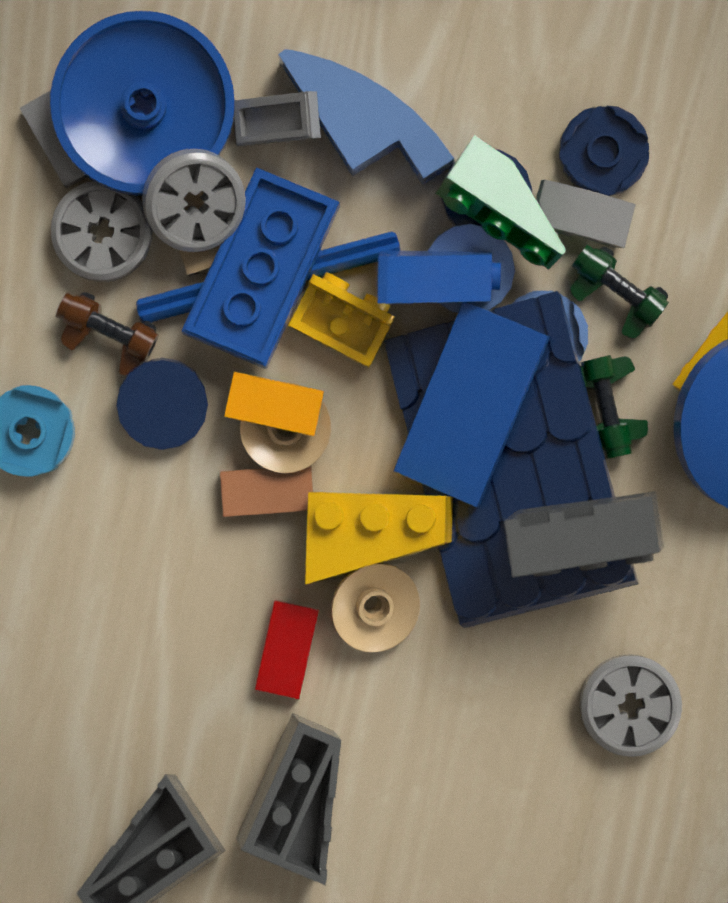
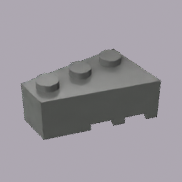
M656 491L520 509L504 520L513 577L533 574V576L552 575L560 573L561 569L579 566V570L599 569L606 567L607 561L625 559L626 564L646 563L653 561V554L660 553L664 547Z
M292 713L236 837L242 851L325 886L327 881L328 848L332 834L333 800L336 796L341 739L333 730Z
M165 774L158 783L157 789L142 809L138 810L116 844L111 846L76 894L82 903H152L226 850L177 776Z

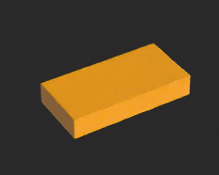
M234 372L224 417L315 437L324 391Z

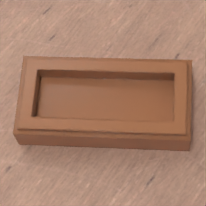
M311 466L293 473H278L265 468L220 471L223 517L308 510V492H313Z

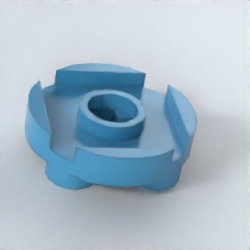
M22 385L13 388V390L6 391L0 396V468L13 475L35 477L52 472L58 468L68 457L74 444L75 425L71 409L55 393L38 386ZM29 418H33L36 420L35 427L41 430L39 438H32L30 444L27 445L22 443L23 435L16 433L18 424L26 425Z

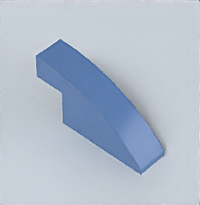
M288 49L278 54L280 65L298 92L317 91L320 127L352 176L396 148H399L422 185L449 169L454 163L455 158L437 134L412 108L386 88L361 73L331 60Z

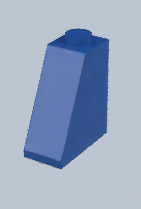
M382 250L378 255V303L491 301V290H500L501 263L492 262L491 252Z

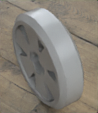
M184 149L162 159L150 172L145 182L142 196L145 217L155 234L167 245L186 252L206 251L222 244L238 228L244 215L246 203L243 183L234 168L221 156L203 149ZM203 191L204 194L200 196L204 202L202 207L197 209L195 206H191L188 210H185L184 207L188 205L184 199L186 194L191 192L197 195Z
M94 181L81 184L68 192L59 202L53 214L51 239L56 254L67 268L87 280L110 282L128 276L145 260L152 243L153 230L147 222L143 204L139 197L112 191ZM102 220L110 221L108 227L114 230L112 238L104 237L102 243L94 242L96 236L90 233L92 225L100 226Z
M619 655L607 659L589 674L582 687L580 715L583 724L590 736L600 746L614 754L635 757L652 753L670 740L680 722L682 700L679 688L671 674L660 664L649 658L639 655ZM633 693V697L636 700L642 699V707L636 708V716L628 718L627 712H619L618 704L625 702V694Z

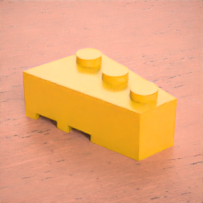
M308 492L305 584L321 582L357 569L451 543L453 497Z

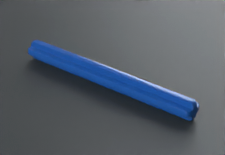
M391 231L320 250L307 280H310L313 274L322 277L326 272L334 274L378 262V255L382 250L401 251L398 237L395 232ZM203 282L138 299L136 301V308L139 319L142 323L144 321L151 323L190 312Z

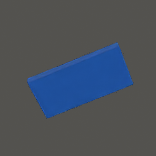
M256 167L245 191L246 203L243 218L236 231L220 245L182 328V333L185 336L267 370L337 215L340 202Z
M463 302L393 471L474 507H480L550 336L469 302Z

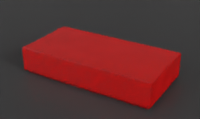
M274 600L255 690L300 699L319 609Z

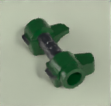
M587 244L571 265L578 271L577 274L580 275L570 288L571 295L580 302L600 286L605 285L609 287L610 290L624 298L631 305L621 333L632 339L638 337L646 326L651 327L667 307L669 303L667 301L668 293L661 287L655 289L653 286H649L643 291L637 288V286L614 270L617 260L613 257V251L607 247L593 249Z
M611 355L580 362L586 389H594L596 394V402L598 403L597 406L601 422L596 427L605 460L632 454L631 440L640 439L647 435L648 422L646 420L619 418L611 387L612 383L635 370L632 360L626 356L612 359Z

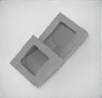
M540 181L536 200L555 232L566 236H579L613 248H625L635 204L558 182Z

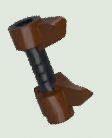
M83 292L80 296L66 293L56 312V318L62 320L63 324H66L61 336V342L70 350H75L83 339L94 330L123 344L119 368L120 374L127 376L131 369L149 359L159 337L154 324L144 321L143 324L136 322L131 328L124 326L101 314L102 306L94 301V295L88 292Z

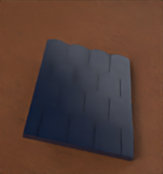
M558 291L498 307L491 311L550 336V339L480 507H474L453 497L452 542L438 546L453 606L457 613L459 624L463 628L639 584L634 564H626L625 559L607 561L606 567L593 570H579V566L561 569L560 573L546 576H533V574L512 576L505 519L520 509L615 497L562 297ZM455 320L450 321V323H442L407 333L404 336L400 335L384 340L400 409L403 411L408 434ZM422 484L425 495L449 496Z

